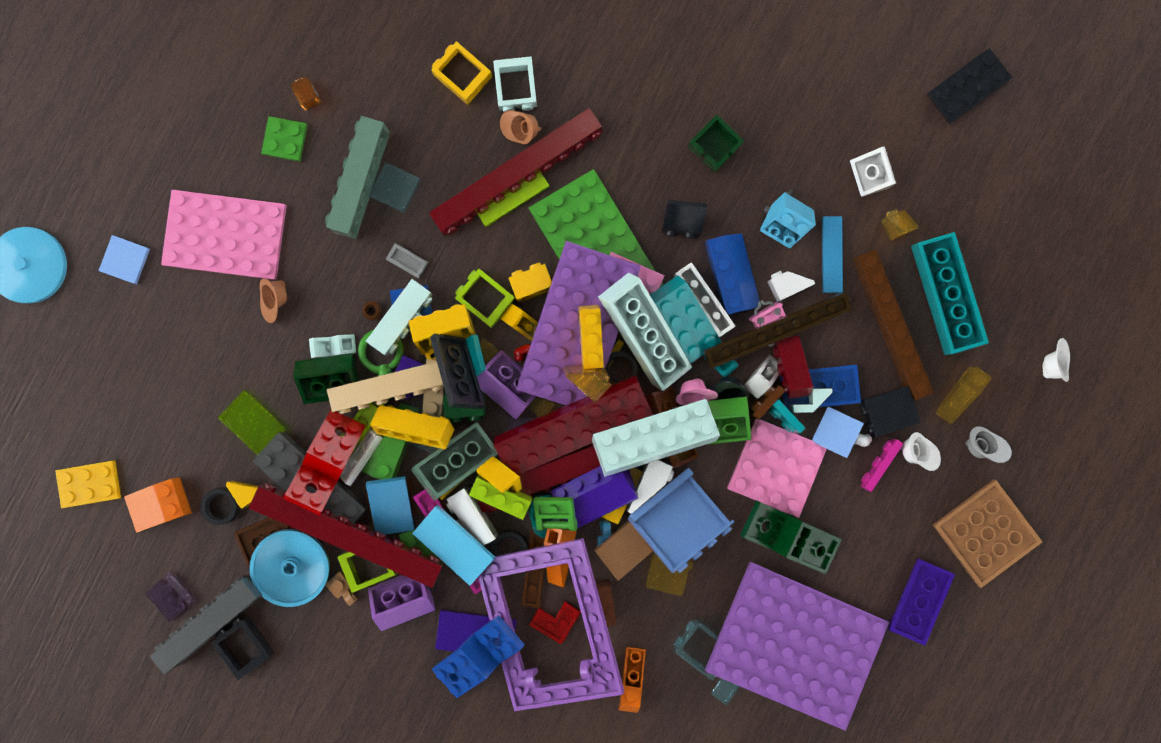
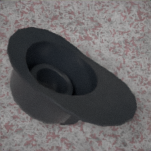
M722 377L719 383L709 388V390L715 391L718 394V397L714 400L747 397L748 400L749 398L748 391L736 377Z

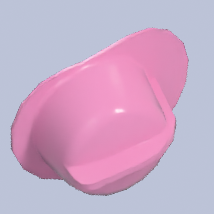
M696 378L682 384L676 401L681 405H688L703 399H707V401L716 399L718 394L715 391L706 389L704 381Z

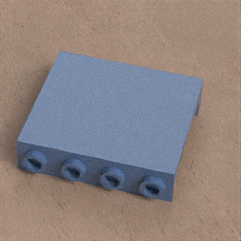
M689 468L628 517V521L672 574L676 571L681 573L689 566L686 562L691 558L694 561L703 554L701 550L706 546L711 548L718 542L716 537L720 534L724 537L732 530L730 526L734 523L733 520L729 521L696 483L692 478L693 472Z

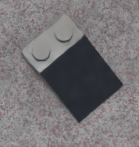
M668 200L663 210L661 233H665V236L677 237V234L684 235V238L696 239V236L699 237L702 231L707 204Z

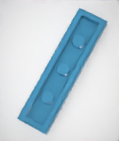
M823 216L822 293H842V216Z

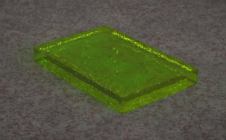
M243 390L218 417L257 456L277 433L287 430L246 390Z

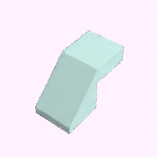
M354 334L309 339L311 358L348 353L356 354Z
M813 389L812 394L809 395V404L790 405V412H814L832 393V389Z

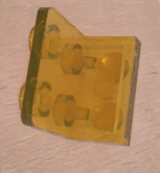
M653 552L646 587L678 596L683 595L689 569H692L693 560L690 559L686 562L689 566L681 573L676 571L672 574L656 553Z

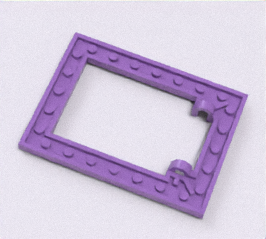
M584 538L495 556L494 560L478 576L490 621L499 615L515 633L500 576L568 563L593 658L581 661L580 675L582 679L542 685L541 680H534V676L538 673L537 667L524 668L520 650L501 662L514 711L623 695L625 692Z

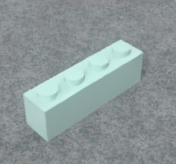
M411 279L366 342L382 354L388 356L390 353L392 355L398 348V341L401 338L404 339L410 331L408 329V321L413 320L416 316H421L420 311L423 307L427 308L433 300L431 298L433 294Z

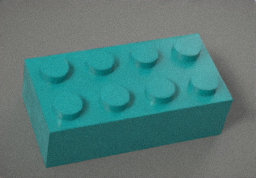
M679 275L650 294L690 364L705 354L704 349L721 343L720 338L689 285Z

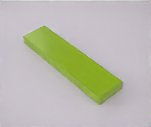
M542 173L536 174L537 178L534 181L522 183L521 189L517 192L511 193L510 191L505 194V199L502 202L490 204L489 210L485 213L480 214L478 212L477 214L485 227H488L549 188L550 186Z

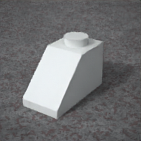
M779 271L771 275L772 279L768 281L777 302L815 284L814 280L788 271L783 274Z
M770 354L744 384L748 392L757 399L773 385L779 375L777 371V364L779 363Z

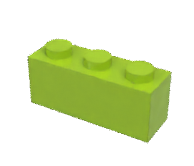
M480 475L477 476L469 496L522 520L533 498L520 491L515 493L510 488L501 493Z

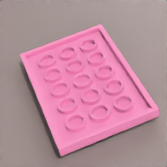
M171 190L161 265L277 280L287 205Z

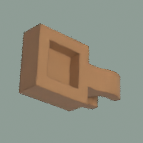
M342 571L338 572L325 584L337 599L343 596V599L349 606L358 600L351 592Z

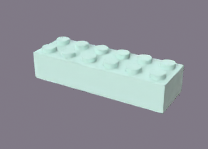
M627 273L598 296L651 384L664 391L692 368L640 278Z
M703 399L593 434L592 442L604 477L715 442L720 434L707 399Z

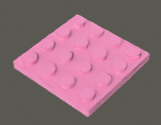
M754 419L750 429L751 440H746L727 489L799 518L827 448L763 420Z

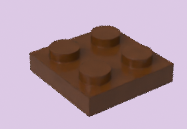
M780 385L771 386L762 395L761 400L754 401L748 408L750 410L749 416L752 419L759 420L785 390Z

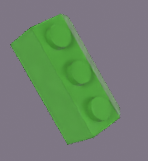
M747 397L707 401L720 434L717 441L709 444L751 440Z

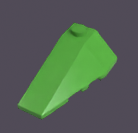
M400 403L397 409L401 410L409 409L414 413L419 412L418 408ZM382 436L383 440L361 471L380 480L396 478L409 441Z

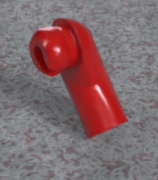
M525 344L516 348L513 353L515 355L514 359L516 361L524 360V355L528 354L531 344Z

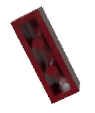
M799 335L777 341L775 347L772 348L774 358H777L779 363L777 364V371L779 376L782 375L783 378L782 388L785 390L784 393H787L788 399L811 395L813 384Z

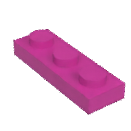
M891 439V441L888 440L882 448L884 450L880 457L877 456L872 463L873 468L870 472L865 473L861 479V482H863L861 487L872 492L902 447V442L897 439Z

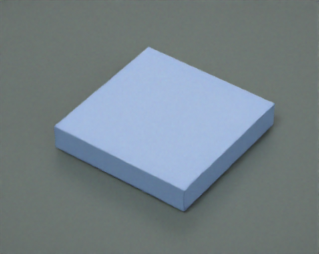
M112 235L99 271L137 284L150 249Z
M827 407L812 441L847 458L864 423Z

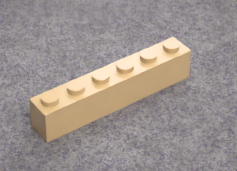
M437 362L330 388L327 389L332 412L339 411L340 414L351 412V407L357 406L359 410L370 407L369 403L376 401V405L387 403V398L394 397L395 400L406 398L407 393L413 392V396L425 393L424 389L431 388L432 391L443 389V382Z

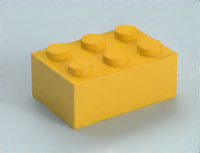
M465 304L453 305L450 309L436 310L430 315L416 316L413 320L408 321L413 342L422 355L434 351L430 340L434 333L464 337L465 339L472 334L476 335L472 318Z

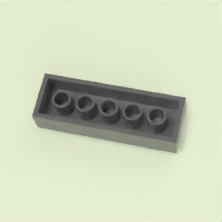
M279 432L253 460V463L282 489L287 491L307 451L285 432ZM339 480L324 507L331 510V514L335 516L343 515L349 518V522L354 524L368 510V506ZM311 486L306 487V491H307V492H309V493H315V492H316L313 487H311Z
M244 575L235 580L230 585V588L218 594L214 601L201 608L197 615L189 618L184 623V626L176 629L169 635L167 640L162 641L153 648L155 652L150 655V658L164 675L179 666L262 597V594L253 585L251 577Z

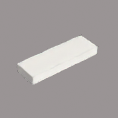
M371 428L349 458L340 476L343 482L349 486L352 485L383 440V437L376 434Z

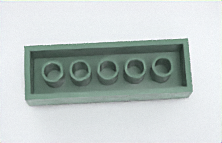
M361 116L360 121H357L355 124V137L349 143V156L344 159V171L337 181L338 190L331 200L332 209L325 219L326 228L336 234L355 240L359 233L390 134L384 122Z

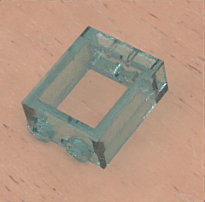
M696 618L687 624L684 635L682 637L679 636L673 644L675 647L673 649L677 655L713 681L716 676L707 673L705 666L682 649L698 627L716 641L719 635Z

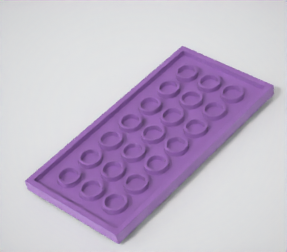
M565 241L516 390L563 405L571 404L596 393L619 331L598 296L627 273L638 277L641 266ZM598 305L600 307L604 368L584 369L582 366L578 306Z

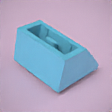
M784 192L771 205L760 231L784 246L791 248L816 225L814 210Z

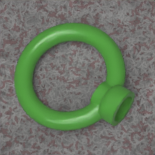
M371 330L363 336L359 343L358 356L360 362L367 370L378 373V376L393 373V370L398 367L404 355L402 340L400 339L397 343L398 348L396 349L394 360L389 364L377 366L372 364L366 356V346L368 344L366 340L374 331Z

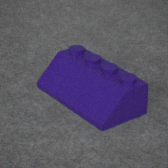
M601 466L551 490L553 497H573L577 528L639 499L629 469L604 477Z

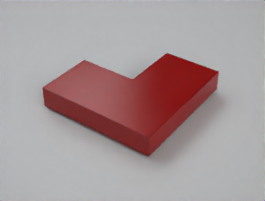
M564 601L555 617L538 608L529 626L562 645L579 617L581 610L567 601Z

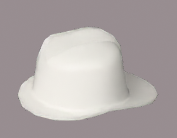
M1064 338L1059 339L1056 351L1046 355L1044 358L1043 376L1045 378H1062L1065 382L1069 380L1070 351Z
M919 432L913 433L909 439L904 441L900 448L903 451L904 458L909 463L919 464L929 471H935L940 466L941 457L939 450Z

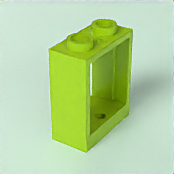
M473 270L467 278L469 281L466 285H461L455 292L457 295L455 299L462 305L465 304L468 310L493 328L516 298L482 270ZM480 277L505 296L488 319L463 299Z
M346 552L338 556L352 593L397 574L387 569V573L361 583L351 556L355 554Z

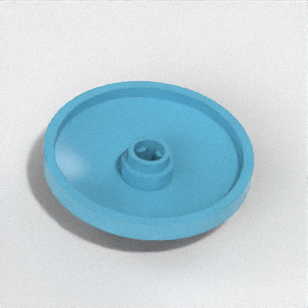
M33 227L15 228L4 233L0 237V294L9 300L30 304L44 301L58 291L67 272L66 255L58 240L51 234Z
M284 529L268 535L256 547L250 561V577L253 585L259 590L264 599L283 607L300 606L313 600L324 588L330 571L328 554L320 541L296 529Z

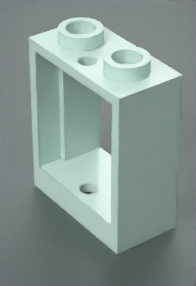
M532 57L493 61L499 110L503 112L514 109L530 111L533 110V107H537ZM528 70L531 98L503 101L500 73Z

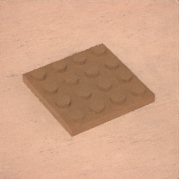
M994 479L933 524V527L980 588L1042 543L1036 532L997 480Z

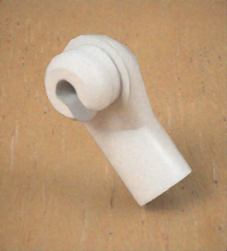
M859 433L854 444L866 447L872 442V437L869 434L863 435Z

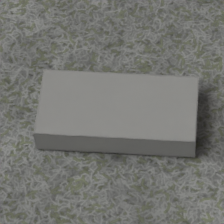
M396 243L386 257L387 261L420 279L429 263Z

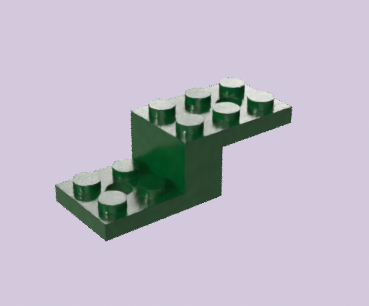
M757 500L740 534L741 537L769 548L790 560L824 574L827 573L842 540ZM766 521V526L762 529V524Z

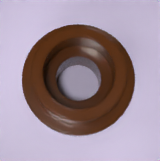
M370 301L363 306L362 312L366 319L373 321L381 316L382 308L377 302ZM371 308H375L376 310L375 314L371 315L369 312Z

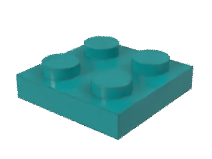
M779 399L768 409V412L775 419L778 418L783 422L781 426L788 432L801 433L805 429Z

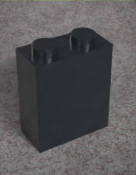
M902 386L862 399L861 405H859L861 414L865 416L867 421L865 423L866 430L873 437L921 423L909 386Z

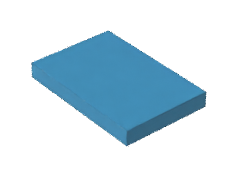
M405 476L366 482L375 531L391 534L415 529Z

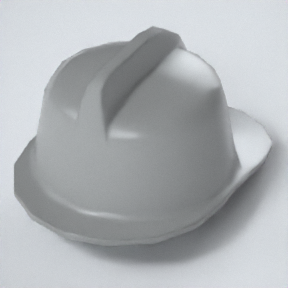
M977 426L973 428L969 439L965 443L970 453L977 458H988L997 463H1005L1011 457L1012 451L1007 441L984 427Z

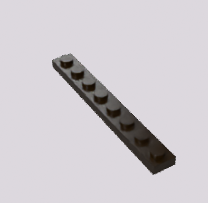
M842 292L703 351L709 367L715 368L847 313L852 308L846 292Z

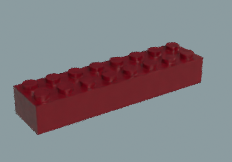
M635 375L495 436L494 447L502 463L519 475L593 443L592 437L595 433L653 416V412Z

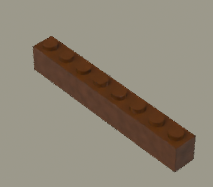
M876 249L852 259L903 386H909L913 400L933 394L934 392Z

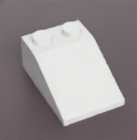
M660 460L645 464L641 478L636 486L639 499L628 503L627 511L629 513H633L665 486L667 481H671L674 474L673 466Z

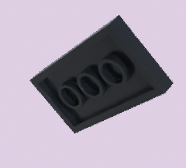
M989 47L927 93V96L946 121L951 124L1009 81L1012 76Z
M434 333L430 340L449 407L482 409L485 403L466 339L464 337Z

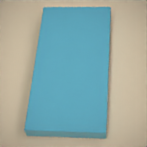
M439 505L434 507L412 533L469 585L477 579L495 558L489 550Z

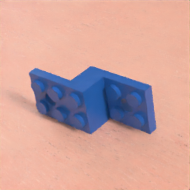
M498 615L467 637L453 653L437 663L431 670L446 685L450 693L458 698L487 679L501 662L521 650L525 644Z

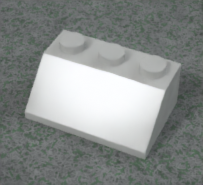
M467 486L449 497L446 505L452 514L455 512L458 517L457 523L484 546L496 539L498 533L486 513H482L477 499L469 496L471 489Z

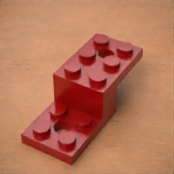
M330 409L283 499L320 516L366 425L337 411L332 412V409ZM340 430L345 436H338L335 431ZM311 486L316 492L309 493L306 491V487Z

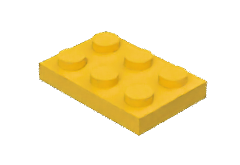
M115 460L55 470L61 508L121 498Z

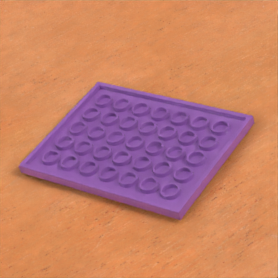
M749 562L705 671L846 731L889 622Z

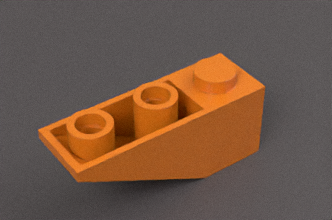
M547 529L544 546L575 540L576 531H570L569 529ZM568 563L546 567L548 582L565 587L569 568Z
M626 648L622 676L625 692L623 695H620L618 710L638 713L640 709L646 649Z

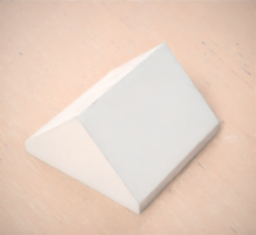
M885 146L850 160L861 197L889 189L896 184Z

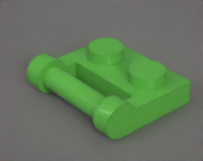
M573 497L534 498L533 504L537 530H577ZM545 519H568V521H545Z

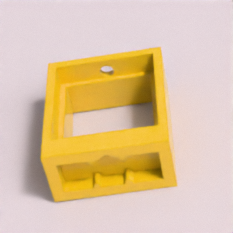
M457 41L454 45L451 44L447 47L445 55L441 59H437L431 69L433 75L467 105L492 78L491 71ZM458 52L481 71L464 91L441 72Z

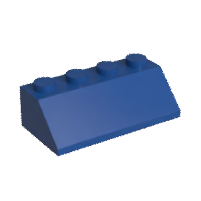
M742 233L707 240L705 247L723 309L728 315L757 308L760 300Z

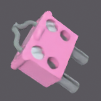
M762 300L758 302V307L754 310V315L749 317V321H752L754 327L757 328L777 320L779 317H784L786 314L782 308L783 304L779 302H763ZM761 304H762V305H768V304H770L768 307H766V308L762 309L761 311L757 312V311L761 308Z

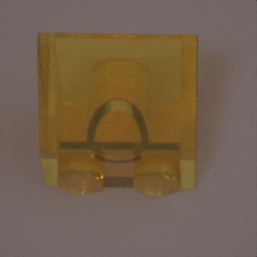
M565 365L563 368L565 377L594 402L611 386L610 376L604 368L584 369L582 365Z

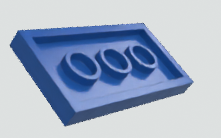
M857 365L809 370L813 389H832V393L819 407L861 403ZM780 375V385L782 387L783 378ZM783 393L782 403L790 410V405L809 404V396L788 399L787 393Z

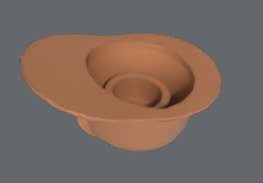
M514 110L504 112L500 119V128L503 135L507 139L521 144L530 143L536 137L538 131L542 129V127L538 126L534 116Z
M263 278L260 281V308L264 319L268 323H273L277 319L278 308L287 301L284 281L270 282L268 279Z

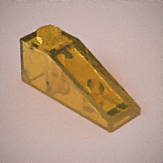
M977 366L968 367L935 413L949 424H952L982 393L992 377Z

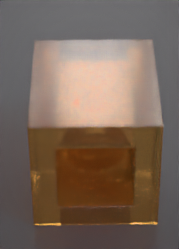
M300 77L290 85L300 106L304 110L322 102L308 77Z

